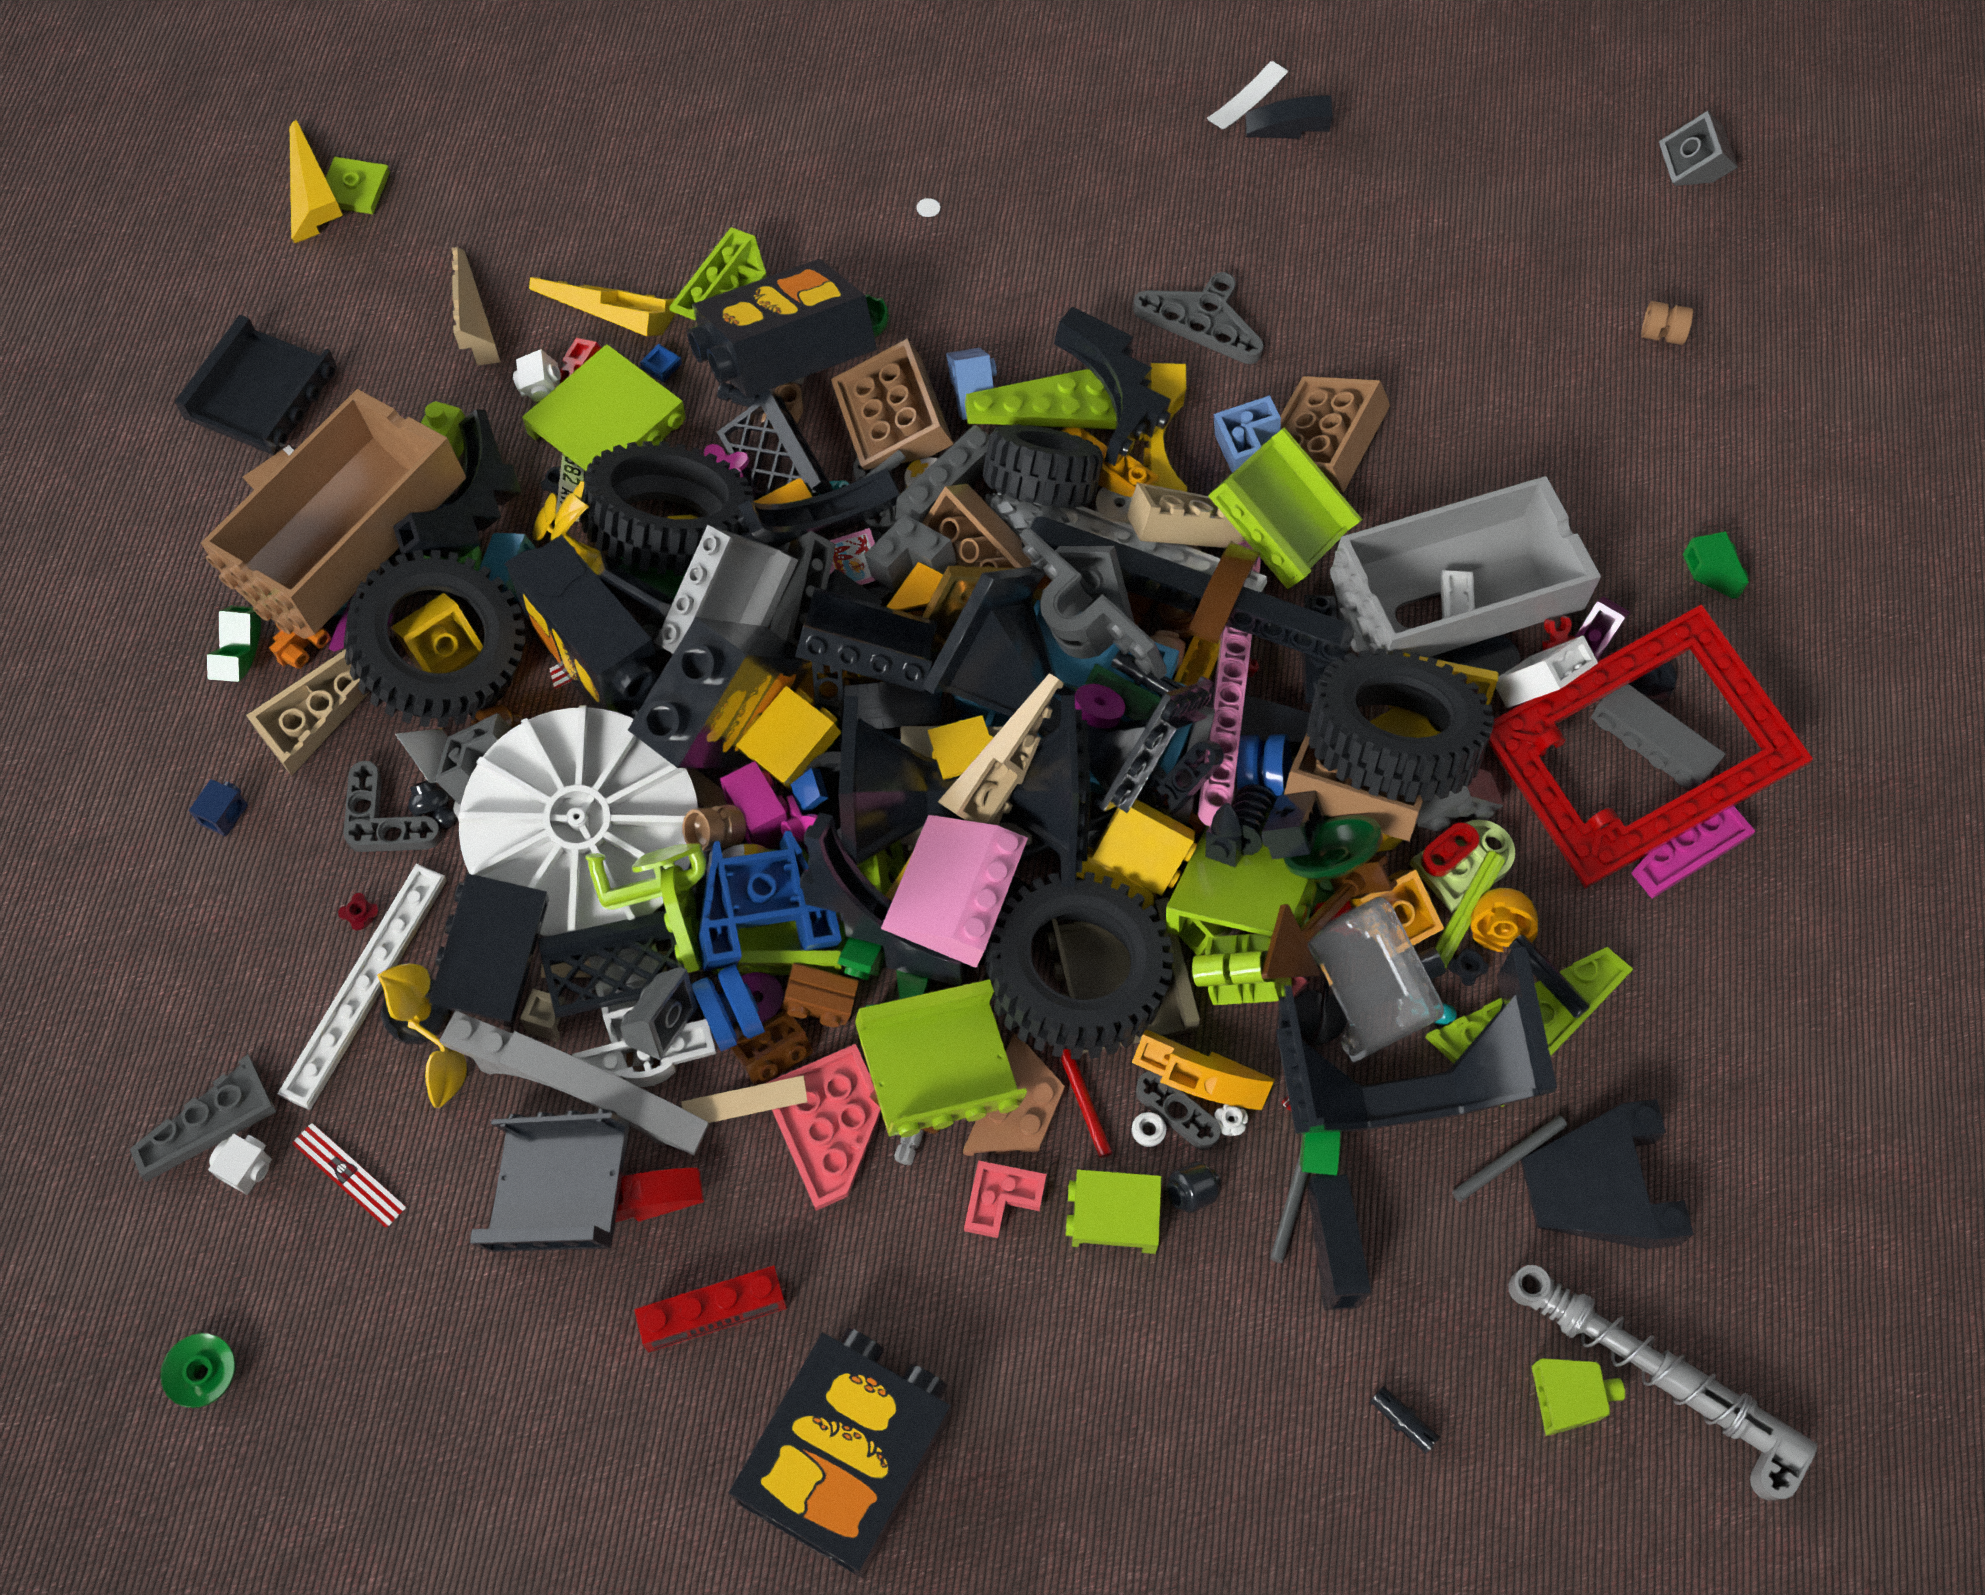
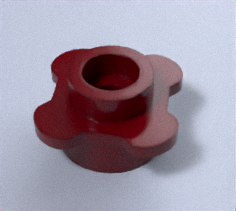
M356 893L346 906L339 908L338 916L342 920H347L353 930L359 931L372 923L374 917L378 915L379 909L376 904H370L364 894ZM360 909L361 913L356 914V910Z

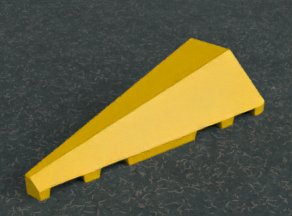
M297 120L293 121L290 126L291 237L294 244L320 234L316 226L343 216Z
M530 277V290L645 336L663 335L676 314L669 309V306L676 298L661 299L656 298L655 295H641L590 285L575 286L564 281L555 282L538 277Z

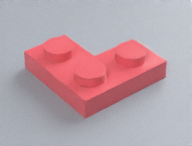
M978 1160L964 1231L998 1238L1005 1204L1040 1211L1047 1174Z

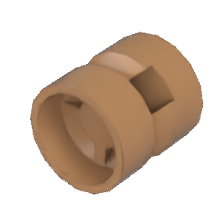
M1650 301L1642 325V338L1659 341L1664 337L1668 343L1683 345L1690 331L1693 308L1675 305L1670 309L1667 303Z
M729 804L714 806L713 808L692 809L687 812L682 824L686 844H701L703 852L711 851L715 841H720L721 849L740 845L746 834L744 815L738 807Z

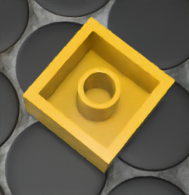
M445 593L390 627L415 667L430 673H449L460 670L473 662L483 648L482 643L458 604Z

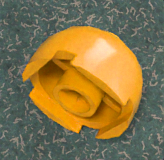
M1512 888L1489 890L1480 897L1471 913L1473 938L1484 948L1496 952H1504L1502 946L1510 947L1511 942L1522 934L1533 942L1538 934L1536 908L1532 901L1521 891Z

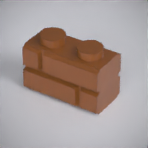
M793 963L780 1008L787 1010V1014L794 1018L805 1019L807 1016L818 1018L821 1024L828 1027H839L840 1024L846 1025L851 1015L858 980Z

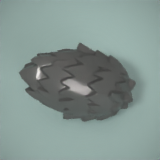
M999 492L992 495L985 494V503L1019 538V535L1026 528L1029 529L1033 519L1036 517H1047L1064 524L1070 522L1065 513L1057 506L1028 503Z

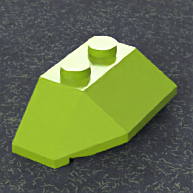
M731 227L669 306L670 311L696 320L692 304L766 278V271L755 236Z

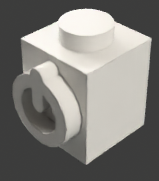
M540 349L516 359L517 371L513 373V379L522 397L527 395L535 402H538L560 385L561 373L558 363Z
M233 1133L231 1137L220 1142L214 1149L210 1157V1167L208 1170L221 1181L248 1195L255 1183L260 1182L266 1176L272 1159L263 1151L266 1145L250 1135L244 1140Z

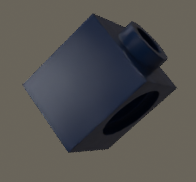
M210 779L188 811L198 824L226 837L248 805L240 795L242 791L237 786L227 781L221 784Z

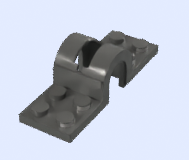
M1026 528L1019 535L1025 545L1022 551L1032 561L1030 566H1035L1044 572L1043 577L1046 575L1052 580L1042 591L1040 607L1055 640L1066 654L1079 659L1098 657L1112 644H1115L1123 654L1126 655L1130 652L1136 658L1134 660L1136 665L1146 675L1151 672L1160 680L1167 673L1166 665L1158 647L1148 635L1103 594L1094 602L1084 592L1080 583L1082 579L1081 574L1034 531Z

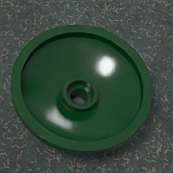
M1347 815L1324 820L1310 854L1285 857L1283 859L1287 869L1297 876L1307 879L1339 878L1354 872L1376 854L1383 841V833L1379 823L1370 817Z

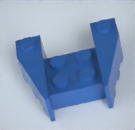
M785 831L780 841L781 850L723 858L720 841L714 842L709 854L697 937L703 971L727 968L734 964L737 966L742 957L737 929L795 920L801 951L835 950L841 942L836 912L805 904L803 889L800 888V879L803 871L808 870L809 867L791 831Z

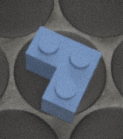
M981 348L946 353L950 382L955 388L958 415L962 420L967 419L965 409L966 394L994 388L992 376L997 375L995 360L990 358V355Z
M1270 396L1214 414L1215 437L1232 473L1266 441L1281 430V418Z

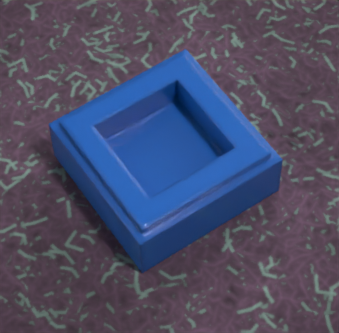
M657 344L640 362L641 369L663 383L682 364L681 357L660 344Z
M810 768L791 783L795 801L801 813L808 814L829 798L820 769Z

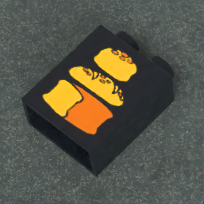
M821 259L692 304L697 326L687 329L688 341L699 363L709 361L711 370L720 384L730 380L747 398L877 350L865 294Z
M563 535L549 542L557 546L570 545ZM578 553V561L584 566L585 574L569 583L564 593L558 597L541 595L513 571L508 569L532 636L571 680L572 684L592 708L617 712L634 719L661 675L653 642L649 635Z
M695 617L629 726L628 731L676 768H742L750 764L752 760L736 744L785 686L794 692L797 690L812 666V661L795 657L797 649L766 626Z
M847 1328L840 1341L824 1332L820 1334L728 1494L739 1506L863 1579L950 1421L951 1405L941 1400L948 1385L939 1377L914 1364H910L904 1376L900 1377L878 1364L885 1351L881 1345L868 1336L854 1329Z

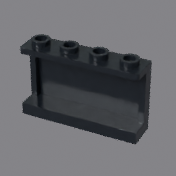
M467 873L465 882H459L454 900L458 902L455 915L450 914L447 919L445 934H449L446 946H440L435 965L439 966L436 979H430V988L426 994V999H429V1004L433 1010L439 1011L440 1008L458 1011L496 1020L502 1026L513 1028L549 904L548 893L543 890Z

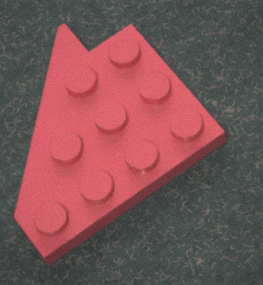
M856 1044L766 1082L770 1083L804 1075L807 1102L772 1109V1112L816 1211L848 1197L881 1115V1108L869 1097L875 1088Z

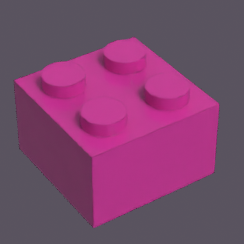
M754 761L720 778L726 805H735L744 815L746 822L745 839L747 843L760 845L767 849L779 846L783 837L781 823L790 819L787 814L789 813V808L782 795L776 797L772 789L774 783L766 769L761 771Z

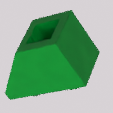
M1726 531L1695 537L1690 540L1683 553V557L1693 579L1732 599L1739 598L1749 583L1748 573L1741 566L1737 557L1736 547L1733 542H1730Z
M849 937L837 964L846 967L845 974L869 980L870 975L879 977L885 953L881 951L882 945Z

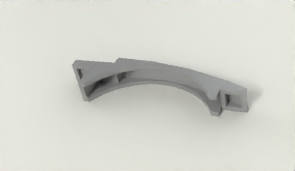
M455 1011L439 1040L442 1046L472 1057L482 1072L487 1074H507L529 1079L565 1092L599 1109L616 1111L618 1117L630 1123V1126L662 1146L668 1144L695 1155L709 1126V1122L583 1060L518 1032L509 1033L458 1011Z

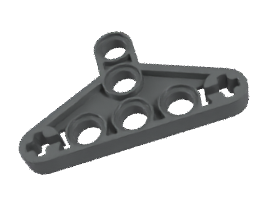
M1218 272L1214 274L1203 292L1146 290L1139 292L1134 298L1133 312L1138 318L1245 364H1254L1261 359L1263 351L1262 340L1228 305L1233 297L1236 284L1234 277L1229 273ZM1225 283L1230 288L1226 291L1216 289L1215 285ZM1213 303L1217 306V309L1208 311L1203 308V305ZM1159 304H1161L1162 306H1161L1160 312H1159V314H1158V313H1156V312L1159 311ZM1168 312H1174L1179 315V318L1169 320L1164 315ZM1194 323H1200L1204 325L1205 329L1194 331L1190 326ZM1226 334L1230 336L1231 340L1229 342H1220L1216 336ZM1239 337L1240 343L1238 342L1237 347H1235L1236 339ZM1249 347L1254 348V349H1251L1250 352H1249V351H1246L1247 349H1249Z

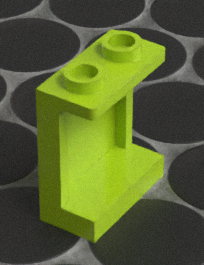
M1077 1170L1076 1180H1069L1068 1201L1074 1202V1214H1067L1066 1236H1072V1247H1079V1243L1142 1248L1141 1253L1156 1254L1159 1243L1161 1176Z

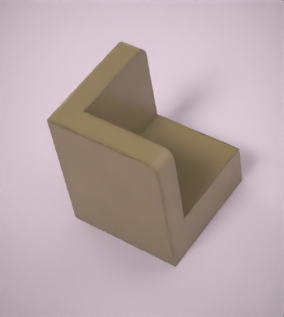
M532 989L520 1021L527 1033L558 1042L560 1033L557 1025L561 1017L555 1018L550 994ZM558 998L560 1006L566 1005L565 998Z

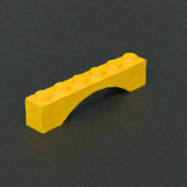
M1151 363L1150 367H1152L1149 380L1152 381L1150 389L1171 399L1167 411L1171 413L1168 425L1173 416L1184 405L1186 364ZM1167 425L1164 429L1159 428L1152 438L1144 434L1143 441H1149V448H1144L1143 465L1149 466V470L1159 476V481L1153 486L1187 492V486L1178 478L1169 464L1165 453L1163 435Z

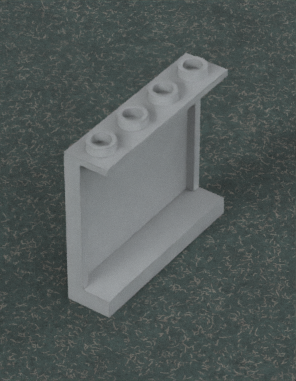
M707 525L655 643L674 654L695 617L766 626L768 628L798 559L776 547Z

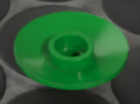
M199 1333L183 1338L169 1350L163 1360L160 1371L163 1391L171 1401L187 1408H200L215 1402L228 1390L233 1381L236 1368L233 1351L224 1340L212 1334ZM207 1367V1375L203 1379H198L197 1372L199 1369Z

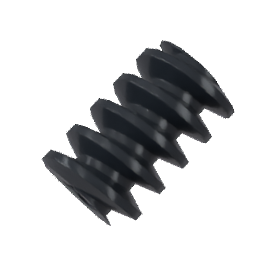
M1249 784L1243 786L1236 793L1235 800L1232 803V808L1241 824L1242 855H1253L1262 848L1261 831L1276 802L1274 794L1262 785Z

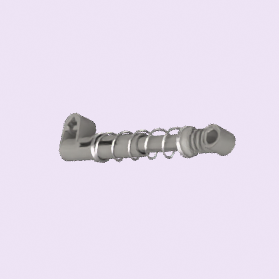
M1527 1265L1513 1274L1508 1288L1511 1297L1517 1303L1530 1306L1535 1310H1538L1540 1307V1313L1546 1315L1548 1312V1318L1554 1320L1556 1317V1323L1560 1325L1561 1331L1570 1336V1338L1582 1333V1344L1586 1348L1594 1346L1598 1342L1612 1350L1611 1359L1614 1366H1622L1628 1362L1633 1363L1642 1369V1380L1646 1386L1655 1384L1671 1394L1675 1404H1687L1701 1413L1705 1423L1709 1425L1717 1423L1722 1426V1432L1732 1439L1741 1438L1762 1451L1750 1476L1751 1486L1760 1498L1765 1500L1786 1499L1797 1491L1818 1447L1816 1442L1759 1408L1757 1400L1748 1396V1394L1743 1393L1740 1396L1717 1382L1715 1374L1709 1377L1684 1361V1354L1677 1357L1667 1350L1663 1354L1652 1348L1654 1342L1653 1335L1643 1343L1622 1330L1623 1316L1619 1317L1614 1323H1611L1596 1314L1594 1310L1595 1300L1593 1298L1591 1299L1586 1294L1577 1295L1573 1293L1569 1295L1570 1290L1568 1288L1561 1290L1562 1285L1560 1283L1554 1286V1280L1541 1267ZM1523 1277H1530L1536 1282V1294H1529L1523 1289L1521 1284ZM1585 1334L1593 1338L1595 1341L1590 1344H1586L1584 1342ZM1615 1353L1625 1358L1626 1360H1624L1621 1363H1616ZM1645 1372L1650 1374V1383L1645 1380ZM1772 1459L1792 1470L1791 1473L1785 1472L1776 1475L1775 1481L1780 1485L1775 1488L1772 1487L1773 1480L1769 1477V1474L1778 1473L1781 1467L1773 1463Z

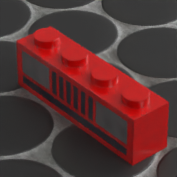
M773 1265L636 1308L634 1312L642 1344L649 1353L787 1308L778 1275Z

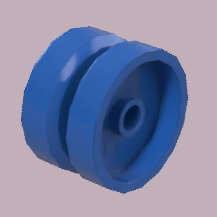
M1258 734L1241 735L1237 757L1238 790L1249 784L1262 785L1269 789L1277 800L1278 796L1284 795L1289 772L1293 765L1291 743L1288 734H1271L1266 740L1265 747Z
M735 964L719 971L718 979L724 990L719 995L712 980L707 977L691 984L721 1052L737 1045L738 1038L732 1027V1024L737 1021L744 1036L748 1039L765 1032L757 1014L759 1008L747 982L743 983Z

